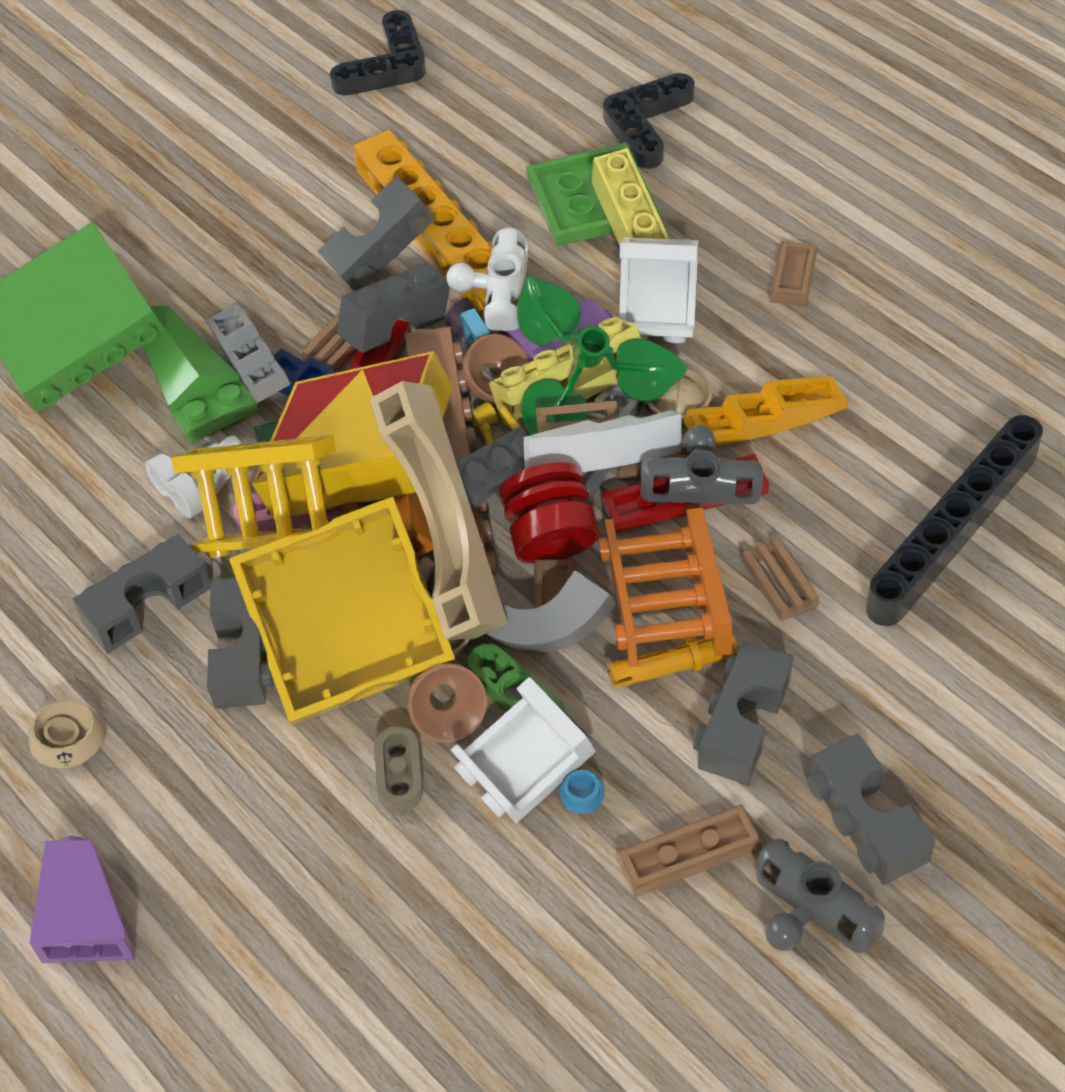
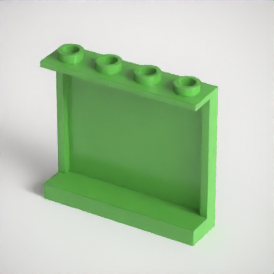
M93 222L0 280V358L22 395L37 412L55 404L72 390L88 383L91 378L111 365L119 363L125 356L139 347L152 342L155 337L166 331Z

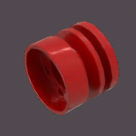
M555 462L533 466L514 474L500 486V501L504 506L505 519L512 523L509 527V532L516 559L519 561L535 564V560L566 559L590 548L599 539L600 532L593 508L585 503L588 500L587 487L584 486L583 473L576 464Z

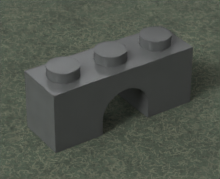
M398 176L371 200L379 211V221L371 232L362 236H355L343 227L317 251L354 291L370 283L385 266L395 259L402 250L419 234L423 233L436 219L425 204Z
M425 263L343 295L341 297L337 334L363 353L391 340L392 328L399 317L410 322L417 329L444 319L450 290L446 277Z
M521 426L456 462L472 513H475L492 494L495 493L499 497V488L505 480L525 470L524 437L529 435Z
M178 533L167 541L159 543L151 551L133 562L123 565L118 571L99 583L86 588L72 600L82 623L108 654L143 632L135 613V608L141 601L152 596H162L168 598L177 609H180L210 590L211 581L205 563Z
M236 578L211 580L210 617L217 638L239 637L238 641L231 646L208 649L207 688L213 705L216 709L266 704V687H273V677L268 666L267 652L259 629L249 615Z
M743 640L737 656L732 654L729 656L723 673V679L726 680L723 690L715 689L709 704L708 714L712 715L707 726L703 724L699 726L694 739L693 750L698 751V769L749 786L763 751L765 726L746 720L742 717V714L752 709H762L778 714L791 681L792 655Z
M859 733L812 755L807 781L816 799L819 801L824 800L832 811V819L838 831L845 837L849 836L857 847V855L862 866L867 872H874L884 886L930 862L936 839L910 804L894 811L884 812L870 807L865 802L864 798L879 790L883 766Z

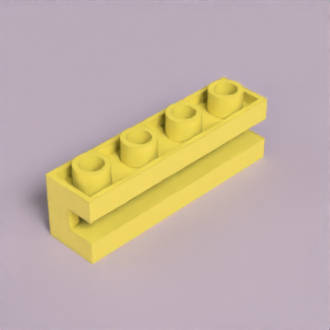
M628 148L595 157L593 160L592 185L619 246L623 237L669 239Z
M618 317L608 318L598 325L608 334L609 346L613 348L612 354L617 363V350L619 346L628 340L641 339L637 325ZM576 341L566 342L567 344L555 350L542 351L534 356L533 361L521 367L508 368L501 373V377L491 381L489 385L498 412L500 407H506L523 430L526 431L527 429L521 414V403L526 390L533 383L544 379L555 380L565 388L577 365L573 357V347ZM604 357L598 366L583 368L571 392L582 396L586 400L602 390L617 384V377L620 371L613 370L607 358ZM499 412V415H500V418H501V420H502V423H503L504 425L510 427V426L507 424V422H506V420L504 419V417H503V416L500 414V412Z

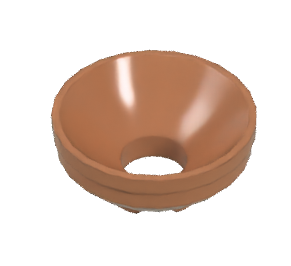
M488 334L477 339L466 352L463 360L464 379L476 396L484 401L496 404L490 385L481 378V368L483 366L493 368L499 378L504 370L516 366L521 367L529 363L530 360L520 344L505 335Z
M450 662L438 664L420 672L413 680L407 696V709L411 722L422 735L436 742H456L467 737L481 724L487 708V694L478 676L470 669ZM439 685H448L452 687L454 692L452 702L443 708L432 706L430 702L432 690Z

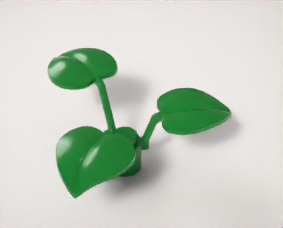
M533 275L527 278L522 287L517 304V321L522 334L530 342L538 346L549 345L556 337L561 343L576 341L573 347V357L577 362L565 388L555 380L544 379L533 383L526 390L521 403V414L529 436L538 433L536 408L587 403L582 396L571 391L583 368L598 366L604 357L607 358L613 370L620 371L617 377L620 390L631 399L641 402L653 401L663 396L684 376L687 366L666 348L643 339H632L622 343L617 350V363L612 354L613 348L609 346V336L602 328L589 326L583 330L578 329L576 333L570 334L578 327L581 310L577 300L569 292L558 286L546 283ZM588 411L546 415L547 423L586 420Z

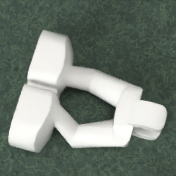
M229 436L220 444L214 443L209 447L242 444V441L235 436ZM161 453L145 462L148 476L155 488L163 496H169L185 518L191 519L203 511L197 479L189 475L191 472L174 473L171 458ZM216 469V474L213 475L216 494L220 492L231 477V475H226L225 469Z

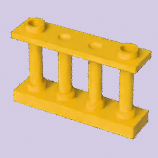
M333 435L199 448L171 457L174 473L191 472L192 478L197 479L208 537L190 544L189 546L195 553L207 552L208 558L222 557L231 554L232 550L258 548L287 536L312 532L328 524L318 465L321 464V457L336 452ZM295 462L296 468H301L312 528L293 529L282 469L286 467L285 463ZM260 465L261 472H266L276 525L275 531H258L247 472L251 470L250 466ZM216 469H225L226 475H231L242 533L224 534L213 479Z

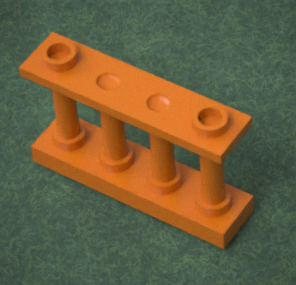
M703 508L686 510L687 527H680V532L624 539L616 538L613 519L604 520L606 537H599L598 539L601 562L609 561L621 623L615 624L617 649L626 650L629 667L638 666L637 644L703 636L704 640L711 639L715 656L732 654V620ZM682 548L683 552L690 551L691 554L687 555V560L622 567L620 558L621 555ZM687 576H689L690 580H697L698 583L694 584L693 589L628 596L626 584ZM695 605L697 610L704 609L705 612L701 614L699 619L635 627L632 613Z

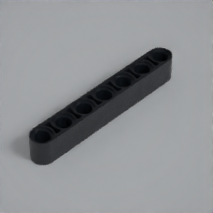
M1018 415L1008 420L877 571L870 581L866 613L871 621L881 626H892L900 622L1033 465L1037 458L1043 434V427L1038 420L1028 415Z

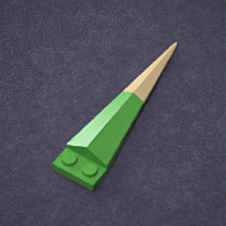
M116 255L166 330L155 337L152 342L143 345V348L174 422L187 441L191 444L259 412L256 401L241 382L238 373Z

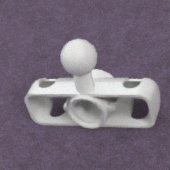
M510 227L500 229L494 235L491 257L488 262L489 274L474 272V269L465 263H456L447 272L448 286L456 292H467L472 287L487 289L484 318L485 325L490 330L513 331L519 328L517 307L511 301L519 298L526 281L528 262L526 236L520 230Z

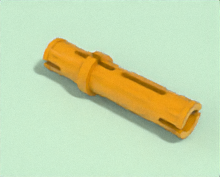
M732 633V655L737 656L738 652L736 649L738 647ZM692 637L683 640V644L638 655V666L629 667L628 659L607 663V669L611 671L607 672L611 686L616 690L634 683L652 680L680 671L691 669L692 673L702 670L705 665L727 660L730 655L715 656L711 639L695 641V638Z

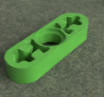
M483 644L474 648L469 654V669L478 676L484 685L486 694L506 712L521 700L507 697L505 695L506 689L515 684H522L530 677L566 714L563 703L500 647L493 644ZM484 662L487 665H491L495 662L496 672L500 676L499 680L497 681V675L491 668L484 667L481 669L480 664Z

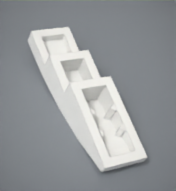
M670 410L644 418L628 415L602 423L585 420L524 437L525 469L546 463L566 462L576 464L581 468L582 472L643 462L650 457L660 458L681 452V414Z

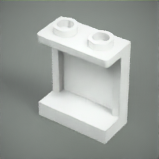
M622 238L620 242L619 318L637 325L641 339L648 340V336H663V341L683 343L686 342V337H693L695 330L699 240Z
M530 677L516 688L522 696L518 703L465 750H462L458 744L450 749L459 760L454 768L470 787L478 781L487 791L481 797L498 818L506 812L516 824L558 787L571 772L575 771L596 752L587 736Z

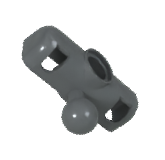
M697 425L689 429L684 437L686 450L690 453L687 458L669 457V459L650 457L643 461L640 472V495L649 502L693 503L698 505L708 503L755 504L758 503L761 497L763 469L761 464L755 460L735 461V459H719L715 454L711 453L716 443L713 431L707 426ZM653 477H670L669 491L666 494L659 495L653 492ZM736 479H752L750 495L740 497L735 494Z
M783 839L770 841L760 852L756 861V877L758 881L794 908L789 914L778 913L767 922L765 926L766 940L773 948L779 951H790L797 947L802 939V928L810 920L850 950L857 953L866 952L882 935L885 925L883 911L878 906L873 908L867 904L862 894L841 880L839 871L833 865L826 862H816L803 852L796 853L789 847L788 841ZM769 862L781 870L776 885L771 883L763 873L764 867ZM814 889H824L829 893L825 895H815L810 891ZM842 916H845L857 925L852 940L843 936L838 929Z

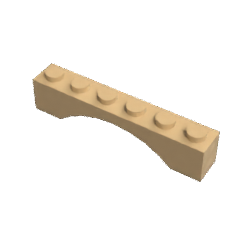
M401 381L371 397L370 402L381 437L407 473L427 519L435 559V585L432 600L445 640L475 639L507 625L508 622L432 386Z

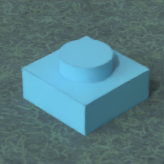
M475 308L461 313L463 338L469 348L480 337L494 334L493 330L486 327L485 321H482Z

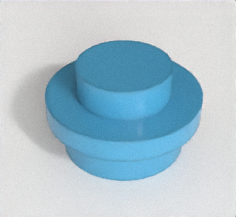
M588 770L571 772L561 783L559 790L563 806L576 814H588L595 811L602 804L605 795L602 781Z

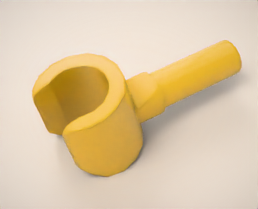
M486 402L473 409L472 424L476 431L481 432L485 444L488 445L495 441L490 426L498 422V417L493 406Z

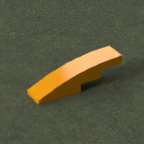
M832 376L766 381L759 393L727 395L721 407L688 409L683 421L688 430L697 425L707 426L714 433L716 439L715 446L773 435L811 423L846 409L849 402Z

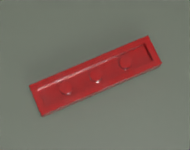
M756 454L735 459V461L755 460L759 462ZM764 472L761 495L768 494L769 482ZM670 477L653 480V492L659 495L666 494L669 491ZM736 479L735 494L740 497L750 495L752 479ZM640 483L602 493V504L608 519H613L615 533L687 515L686 510L703 508V510L726 505L649 502L640 495Z

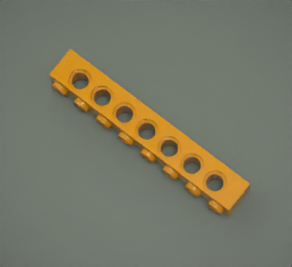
M389 129L353 145L357 172L376 195L398 176L435 216L436 219L414 241L444 277H446L450 267L456 263H465L470 265L474 272L489 274L488 262L491 257L492 242L485 241L480 235L475 222L466 219L458 203L454 199L450 200L447 197L440 182L437 179L433 180L428 175L420 159L415 160L403 140H398ZM472 287L467 292H457L471 309L475 308L482 321H485L484 309L486 306L487 289ZM518 299L511 301V303L514 304L516 307L518 304Z

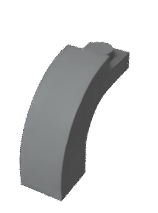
M575 570L560 592L551 601L540 607L516 609L502 603L508 624L486 634L500 644L519 651L541 653L555 651L571 646L591 634L604 621L617 602L608 592Z

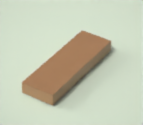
M743 804L616 852L617 861L634 897L761 850L762 841Z

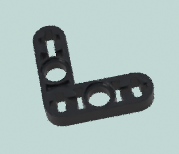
M393 10L386 13L382 18L383 33L390 54L341 63L331 69L330 79L335 93L343 96L415 82L424 77L426 74L424 55L411 16L407 12ZM399 26L402 30L396 31V27ZM402 44H410L408 47H397ZM375 71H385V73L382 74H371Z
M677 73L610 95L604 100V122L620 144L627 143L638 167L645 169L655 168L664 159V143L647 119L690 104L694 100L695 82L691 76ZM645 98H654L657 101L643 102L641 100ZM635 128L640 129L641 132L627 133L625 130Z

